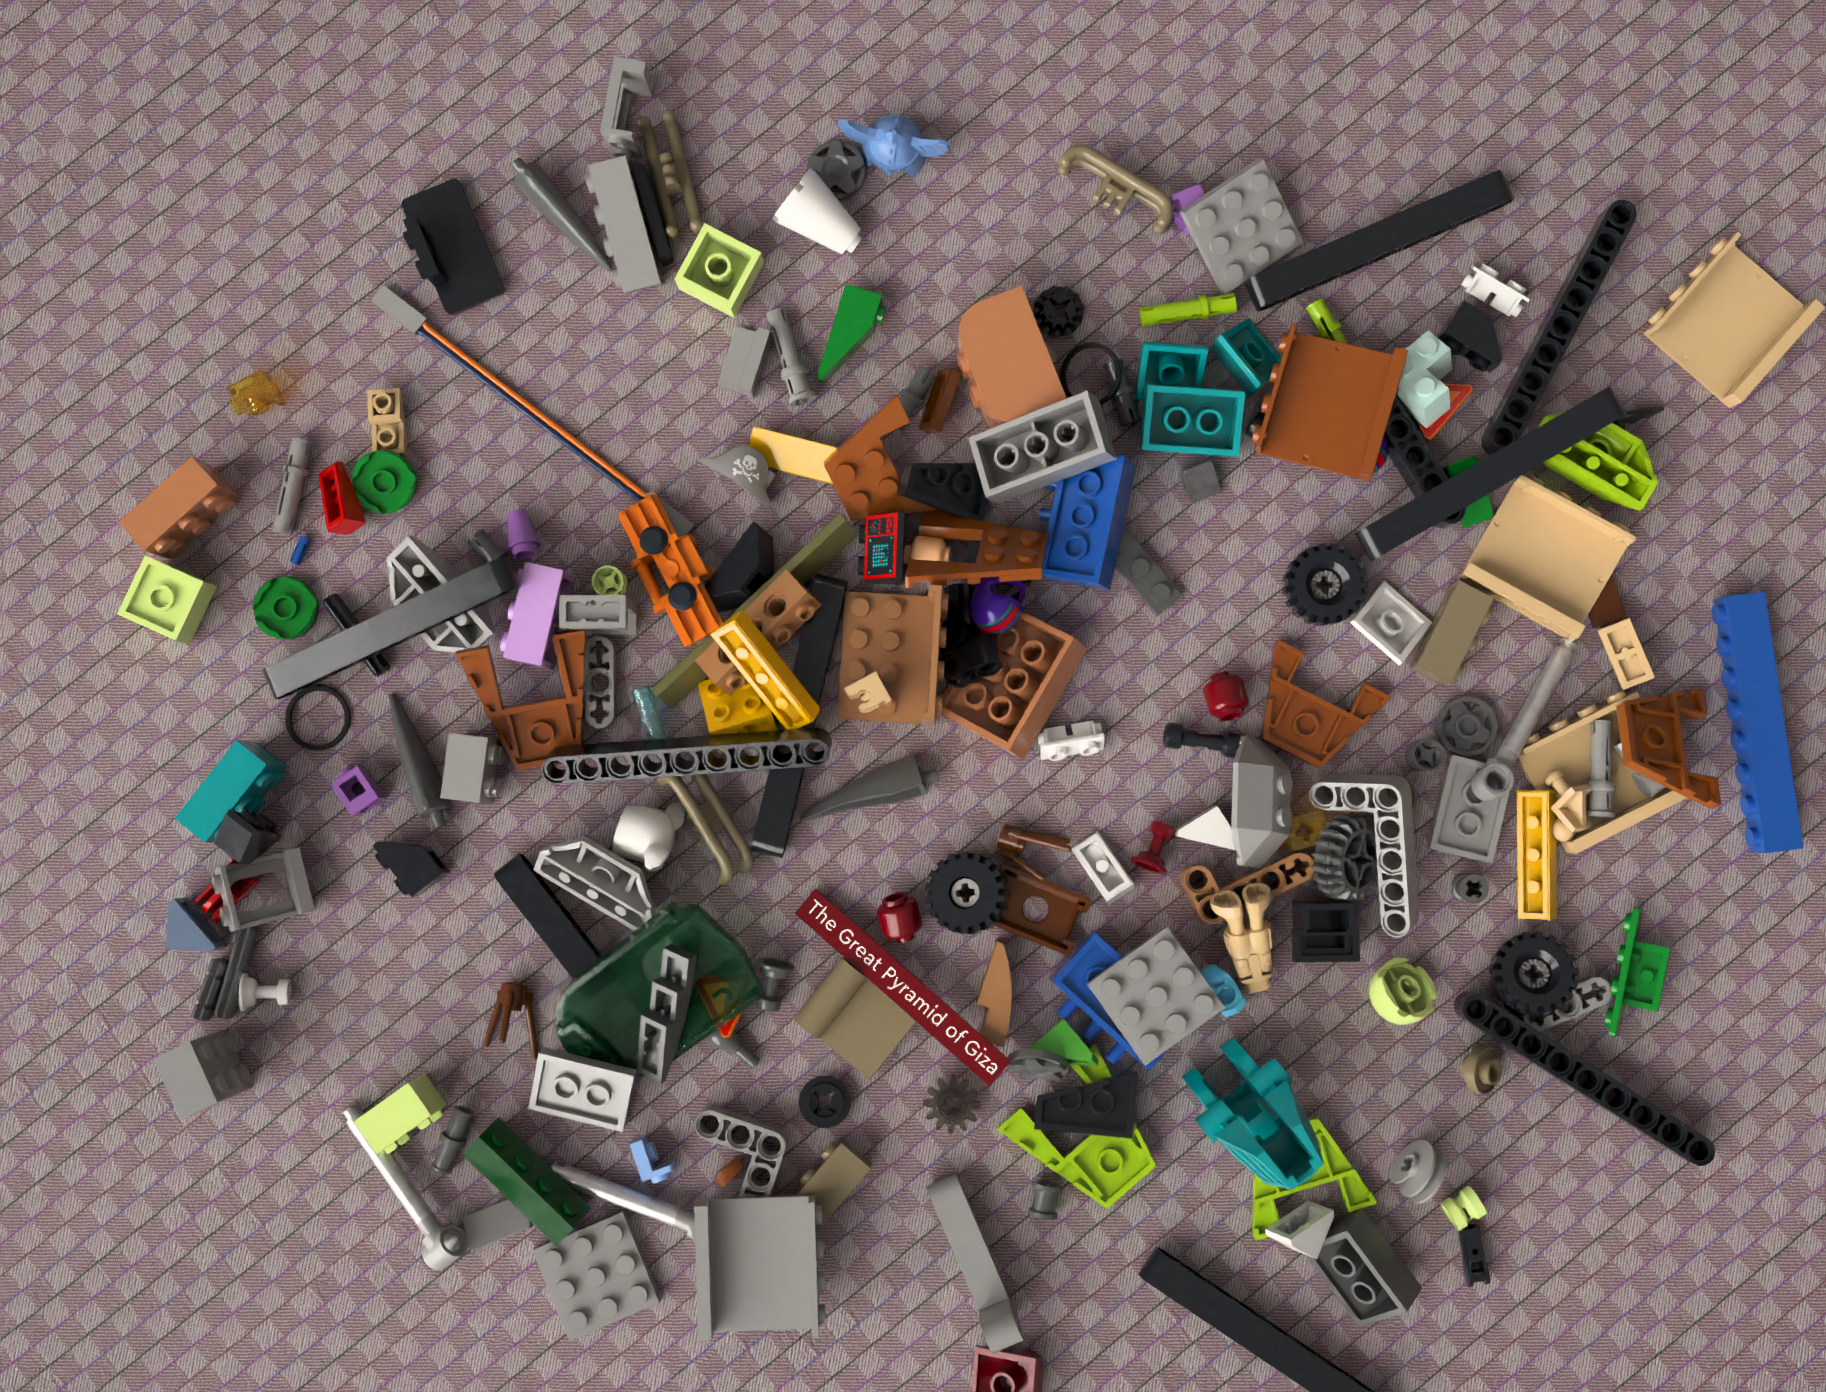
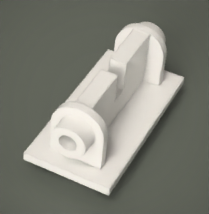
M1484 263L1480 268L1472 264L1471 268L1476 273L1474 276L1467 274L1461 283L1465 287V292L1484 302L1491 292L1495 293L1496 295L1489 305L1508 317L1510 315L1518 316L1523 308L1519 304L1521 299L1527 302L1530 300L1524 295L1525 287L1511 279L1505 284L1496 278L1499 272Z
M1091 720L1071 724L1072 735L1070 736L1066 734L1065 725L1042 729L1043 732H1040L1037 736L1041 760L1059 761L1069 755L1081 754L1088 756L1097 753L1099 750H1104V733H1102L1100 722L1094 723Z

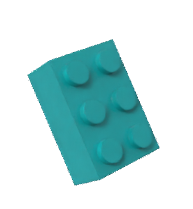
M1144 383L1139 448L1151 451L1239 457L1245 391Z
M236 740L174 819L203 842L212 843L215 841L225 814L229 809L242 812L243 809L250 813L258 812L265 802L263 797L269 789H275L284 779L285 774L283 772L288 765L259 742Z

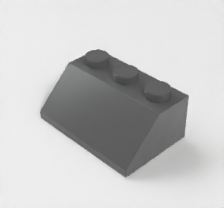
M1363 1208L1343 1215L1331 1223L1317 1260L1306 1255L1359 1328L1408 1312L1422 1289L1421 1285Z

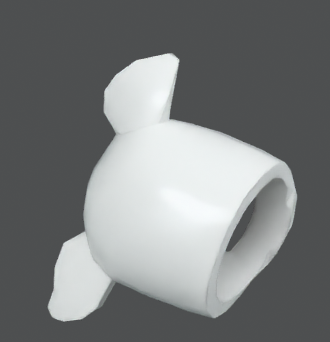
M682 802L672 803L665 812L649 806L627 805L620 817L614 835L613 853L623 859L643 862L646 871L661 869L672 850L675 831L685 821L686 809Z

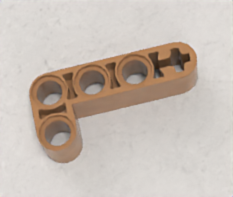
M1287 853L1264 864L1262 868L1254 869L1219 887L1209 869L1192 864L1182 870L1180 883L1198 919L1209 924H1217L1225 919L1217 914L1208 918L1203 913V905L1210 900L1213 894L1225 890L1233 891L1237 886L1246 887L1249 884L1261 883L1262 876L1266 872H1271L1276 879L1274 886L1270 889L1271 895L1274 897L1310 879L1315 871L1311 868L1314 861L1305 853ZM1294 860L1303 862V866L1300 867V874L1297 872L1283 874L1281 871L1293 868L1295 866ZM1199 870L1203 874L1204 882L1199 888H1192L1188 881L1189 876L1193 871ZM1244 901L1242 902L1243 911L1247 910Z

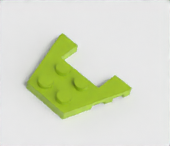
M1316 1116L1308 1118L1320 1142L1323 1165L1308 1181L1290 1190L1267 1185L1253 1173L1252 1235L1255 1241L1269 1237L1266 1235L1265 1229L1280 1220L1274 1199L1335 1180L1338 1181L1348 1212L1377 1204L1375 1197L1365 1186L1358 1173L1348 1162L1343 1152Z

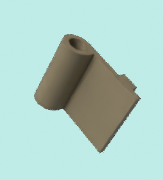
M844 957L839 960L794 1017V1020L814 1037L822 1039L869 1080L916 1023L912 1017Z

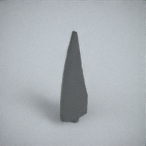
M517 158L511 164V167L517 172L515 177L516 187L553 226L609 272L613 267L571 203L537 163L530 162L526 164L521 158Z
M390 694L389 700L396 741L418 814L423 819L430 816L434 829L442 828L447 825L442 811L453 806L450 799L440 798L442 778L395 694Z
M915 754L874 770L843 786L800 816V820L803 822L850 809L907 801L928 794L925 785L940 781L936 768L921 773Z

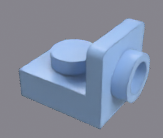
M646 1135L632 1140L629 1145L642 1182L651 1179L652 1183H657L671 1177L670 1172L676 1167L674 1159L656 1165L655 1161L659 1158L653 1141L648 1143Z

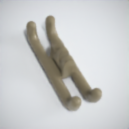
M665 110L662 117L672 154L670 152L659 154L652 124L647 116H641L638 119V125L664 221L665 233L669 238L675 239L679 231L670 196L683 194L690 227L693 232L699 233L703 227V222L676 116L672 110Z
M1087 145L1070 147L1060 157V164L1058 166L1060 175L1065 176L1073 167L1081 166L1103 179L1092 197L1093 202L1098 203L1103 194H1106L1108 197L1102 207L1108 210L1113 201L1116 200L1119 203L1116 205L1113 214L1119 217L1130 198L1133 197L1156 212L1158 219L1154 226V232L1158 235L1166 232L1173 216V203L1164 191Z
M706 774L690 775L707 800V802L700 806L679 776L657 778L659 785L665 786L669 784L674 789L688 812L686 815L687 820H693L695 825L692 828L695 832L699 831L701 833L699 837L701 843H707L721 867V873L717 879L718 882L726 885L734 876L733 862L716 835L722 830L726 831L740 855L737 871L739 873L748 872L753 865L752 851Z

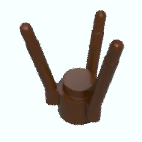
M1009 824L1004 825L997 843V848L1004 850L1002 857L1012 860L1043 882L1046 881V876L1017 856L1016 852L1023 853L1027 842L1067 852L1072 850L1071 846L1066 845L1070 843L1068 838L1025 830Z
M501 983V990L497 991L496 1004L483 1042L485 1047L490 1044L501 1009L504 1010L499 1041L504 1043L506 1041L511 1011H521L522 1005H525L532 1058H538L532 1009L533 994L527 993L528 985Z

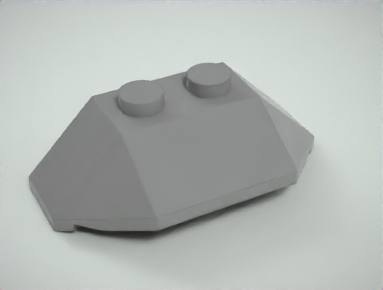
M408 536L387 557L391 601L394 606L460 576L446 558L412 536ZM484 604L422 633L420 636L434 651L456 653L459 650L482 646L495 633L488 606Z
M1241 736L1240 746L1236 751L1233 761L1231 829L1234 847L1238 853L1236 857L1237 865L1259 869L1262 868L1290 835V824L1292 822L1290 793L1293 788L1291 770L1264 741Z
M587 837L543 847L540 851L533 869L534 872L642 936L646 935L656 913L643 871Z

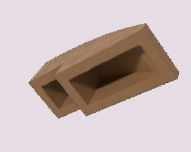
M996 940L976 998V1003L987 1007L979 1033L992 1044L1004 1048L1010 1023L1012 984L1004 944L1002 941Z

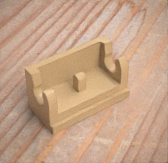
M1630 618L1618 620L1597 630L1622 690L1655 678Z
M876 671L844 688L850 700L861 696L863 702L868 701L858 707L861 713H869L884 704L886 706L892 704V700Z

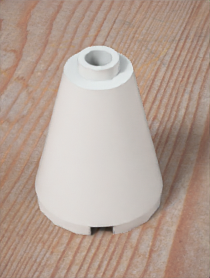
M811 167L772 218L776 223L840 254H843L845 250L852 253L862 239L858 235L861 228Z

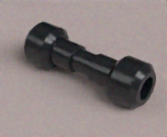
M1169 722L1164 729L1163 745L1165 748L1177 750L1182 745L1206 747L1209 750L1220 751L1223 757L1235 758L1236 751L1240 746L1241 734L1227 731L1223 735L1200 734L1197 731L1185 730L1182 724Z

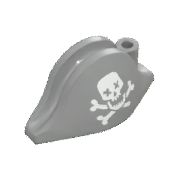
M739 445L729 448L719 456L711 458L701 457L698 460L701 464L734 481L767 508L770 507L771 502L766 490L776 475L768 470L766 459L758 450L749 446Z

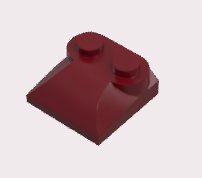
M976 1345L974 1348L971 1392H1042L1044 1366L1041 1356L1032 1350H1022L1019 1352L1002 1349L992 1354L989 1347Z

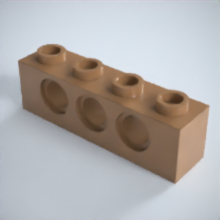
M785 570L745 610V613L776 651L791 638V635L805 621L814 615L815 611L822 604L788 570ZM716 641L694 660L711 681L730 696L745 684L746 678Z

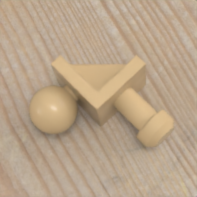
M1554 770L1545 778V783L1548 787H1554L1561 796L1551 807L1558 817L1553 822L1552 834L1555 839L1566 842L1573 839L1576 832L1588 830L1593 826L1586 817V795L1593 788L1589 784L1570 787L1564 780L1565 775L1562 771Z

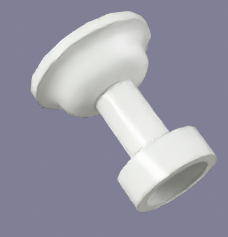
M242 973L239 983L240 1011L245 1012L248 1007L254 1006L257 999H277L278 1005H290L292 994L291 979H279L277 986H258L254 978L249 977L247 973Z

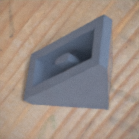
M186 897L175 898L169 902L165 949L212 952L222 950L227 946L225 941Z

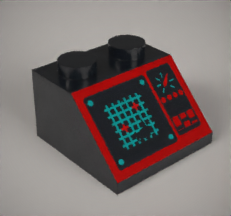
M904 512L866 516V524H860L859 543L865 544V556L858 557V575H864L865 584L903 585Z

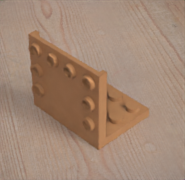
M929 585L928 596L845 591L837 719L933 725L935 717H941L943 694H936L937 681H943L944 661H938L939 647L945 648L946 628L940 627V620L946 621L948 610V594H942V585ZM876 671L892 700V704L889 706L884 704L869 713H861L858 707L868 701L863 702L861 696L850 700L844 688Z

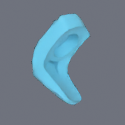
M1216 964L1208 965L1201 970L1200 973L1225 1007L1221 1011L1222 1015L1228 1017L1238 1014L1246 1005L1247 1000L1234 978L1225 969Z

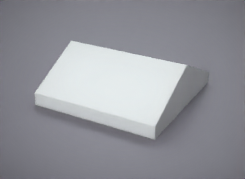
M1383 581L1375 589L1350 622L1398 665L1403 663L1432 624L1425 615L1386 581Z

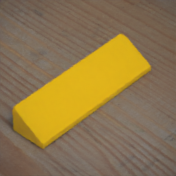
M753 427L749 447L758 450L764 456L768 468L833 484L823 462L837 447Z
M739 611L711 633V636L786 730L800 729L815 720L820 711L819 706L745 611Z
M1516 790L1518 919L1553 920L1557 918V839L1552 834V825L1556 820V814L1552 811L1551 807L1556 803V791Z

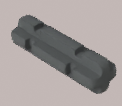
M213 958L210 961L207 969L209 974L204 977L196 999L199 1002L194 1004L191 1013L192 1018L205 1022L210 1020L214 1010L212 1005L216 1004L224 980L222 977L226 973L228 961L220 958Z

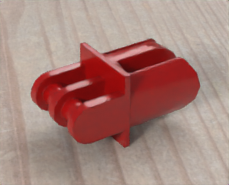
M233 859L227 865L235 864L238 862L235 859ZM257 877L238 880L230 887L234 905L240 899L247 898L248 894L258 885L260 880ZM241 881L246 885L243 889L238 886ZM212 883L194 900L197 905L206 902L202 907L205 913H212L223 904L221 894L216 895ZM220 908L211 916L215 923L221 920Z

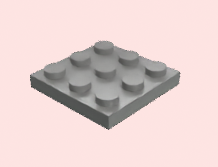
M1258 158L1179 211L1222 294L1229 293L1248 278L1256 275L1304 243L1264 159Z
M1167 926L1086 983L1145 1066L1225 1009L1222 1002Z
M625 1209L571 1231L557 1246L550 1240L534 1247L532 1250L569 1341L654 1306L661 1301Z

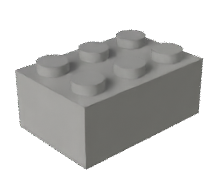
M226 1029L191 1040L153 1058L180 1120L252 1088L250 1072L246 1065L241 1064L236 1053L238 1051L237 1043L233 1036L227 1033Z

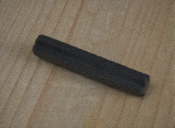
M334 593L323 600L324 607L341 631L359 624L338 594ZM381 653L364 661L372 674L377 677L390 669V665Z

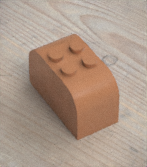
M1022 285L979 301L967 309L959 325L958 362L956 364L958 371L962 372V380L968 379L970 383L968 395L974 410L980 409L985 422L990 428L1067 399Z

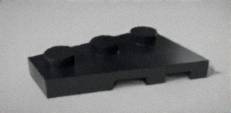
M906 463L898 492L899 495L953 516L983 521L988 499L985 497L976 463Z
M1138 1072L1038 1095L1034 1129L1133 1139Z

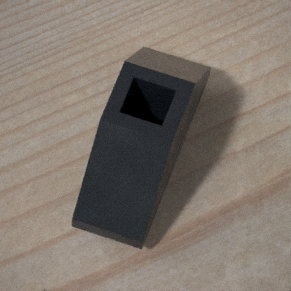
M753 521L710 580L704 585L718 613L739 608L774 575L773 537Z
M229 809L225 814L214 844L238 863L249 865L277 843L282 836L275 831L277 824L266 816H260L255 812L250 813L245 809L242 812Z

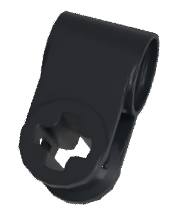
M989 634L973 637L968 642L945 651L938 658V661H944V678L955 688L965 687L983 677L993 675L1003 666L993 637Z

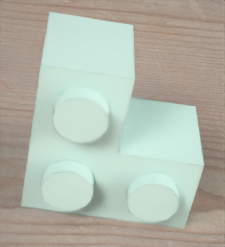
M1430 331L1424 333L1406 348L1408 350L1407 359L1396 394L1406 412L1426 429L1451 409L1449 388L1440 381L1452 370L1451 349Z

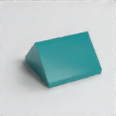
M1249 318L1222 333L1210 348L1249 398L1270 382L1274 363H1281V357Z
M1143 341L1138 352L1135 399L1143 400L1144 383L1202 387L1208 346Z

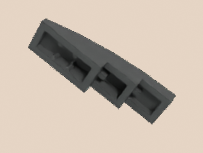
M672 943L663 948L661 977L652 981L650 1010L641 1014L636 1070L659 1083L666 1081L679 1044L692 992L697 958L696 954Z

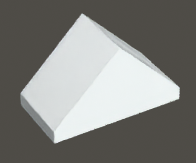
M1218 806L1208 808L1176 828L1174 836L1236 851L1231 826Z
M1307 1201L1266 1228V1235L1297 1252L1317 1260L1333 1221L1334 1210Z

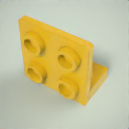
M711 679L701 681L698 684L710 735L778 730L772 711L747 680L731 696L716 686ZM717 749L718 753L724 752L720 749Z

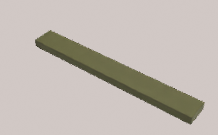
M840 514L837 515L724 622L739 611H745L785 570H788L805 585L858 534ZM711 635L704 639L651 689L656 697L671 709L707 677L706 673L694 660L715 641Z

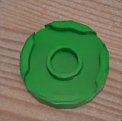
M377 450L365 454L356 463L351 474V482H353V489L358 501L366 509L375 513H393L403 509L412 501L417 490V476L412 464L403 455L391 450Z
M294 577L273 578L264 583L253 600L254 619L257 626L265 634L280 640H294L304 636L314 627L319 615V602L315 592L307 583Z

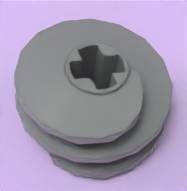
M1425 1140L1411 1142L1399 1153L1392 1164L1389 1175L1390 1181L1394 1184H1399V1191L1403 1196L1410 1197L1417 1204L1425 1203L1433 1197L1443 1182L1446 1172L1444 1152Z

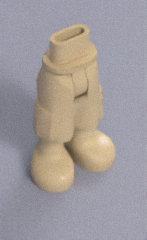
M1263 883L1249 884L1242 891L1244 905L1249 915L1246 925L1243 924L1241 899L1235 892L1228 890L1219 891L1210 898L1211 909L1228 923V927L1223 934L1226 949L1229 955L1232 956L1239 981L1244 983L1246 993H1256L1269 989V978L1273 974L1271 969L1272 928L1271 923L1264 919V912L1270 904L1272 895L1269 886Z

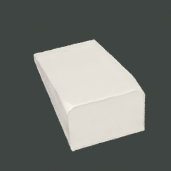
M1098 831L1072 848V852L1108 905L1114 903L1135 888L1134 883Z

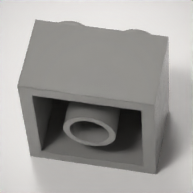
M449 733L440 798L475 803H494V797L499 796L501 789V779L497 778L498 766L503 765L505 758V748L501 746L502 742L500 739Z

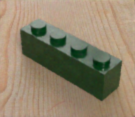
M499 1117L478 1136L463 1154L556 1246L592 1209Z

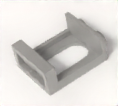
M616 56L613 59L600 132L610 153H613L615 157L626 155L630 160L632 157L641 158L642 155L633 132L625 130L632 94L646 97L653 96L655 85L645 61Z
M560 595L559 628L586 629V635H637V603L626 595Z
M299 847L256 858L249 865L241 863L227 866L222 865L215 869L216 875H212L214 891L216 895L221 894L224 907H220L221 920L224 927L229 926L230 932L315 910ZM285 869L292 900L250 911L235 909L230 887L236 881Z

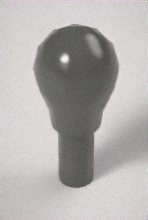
M714 1020L708 1024L705 1035L710 1045L724 1050L731 1055L735 1054L751 1069L759 1063L760 1058L742 1044L743 1041L737 1035L735 1029L730 1038H724Z

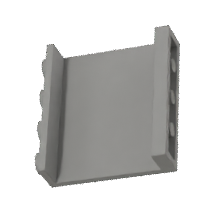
M816 1194L698 1198L694 1206L698 1341L712 1340L714 1332L812 1329V1337H819L820 1325H826L825 1304H819V1292H825L824 1271H818V1259L824 1258L823 1238H817V1225H823L822 1205H816Z

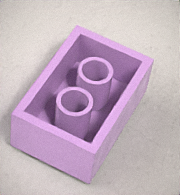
M525 562L524 568L519 569L517 573L521 587L518 589L516 601L512 600L510 603L508 619L511 620L509 632H504L500 649L504 651L503 658L553 670L556 652L552 634L563 631V629L559 628L560 595H571L575 578L561 569Z

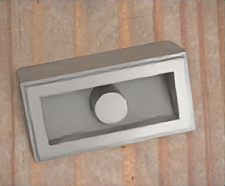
M509 1199L463 1217L471 1251L527 1230L534 1225Z

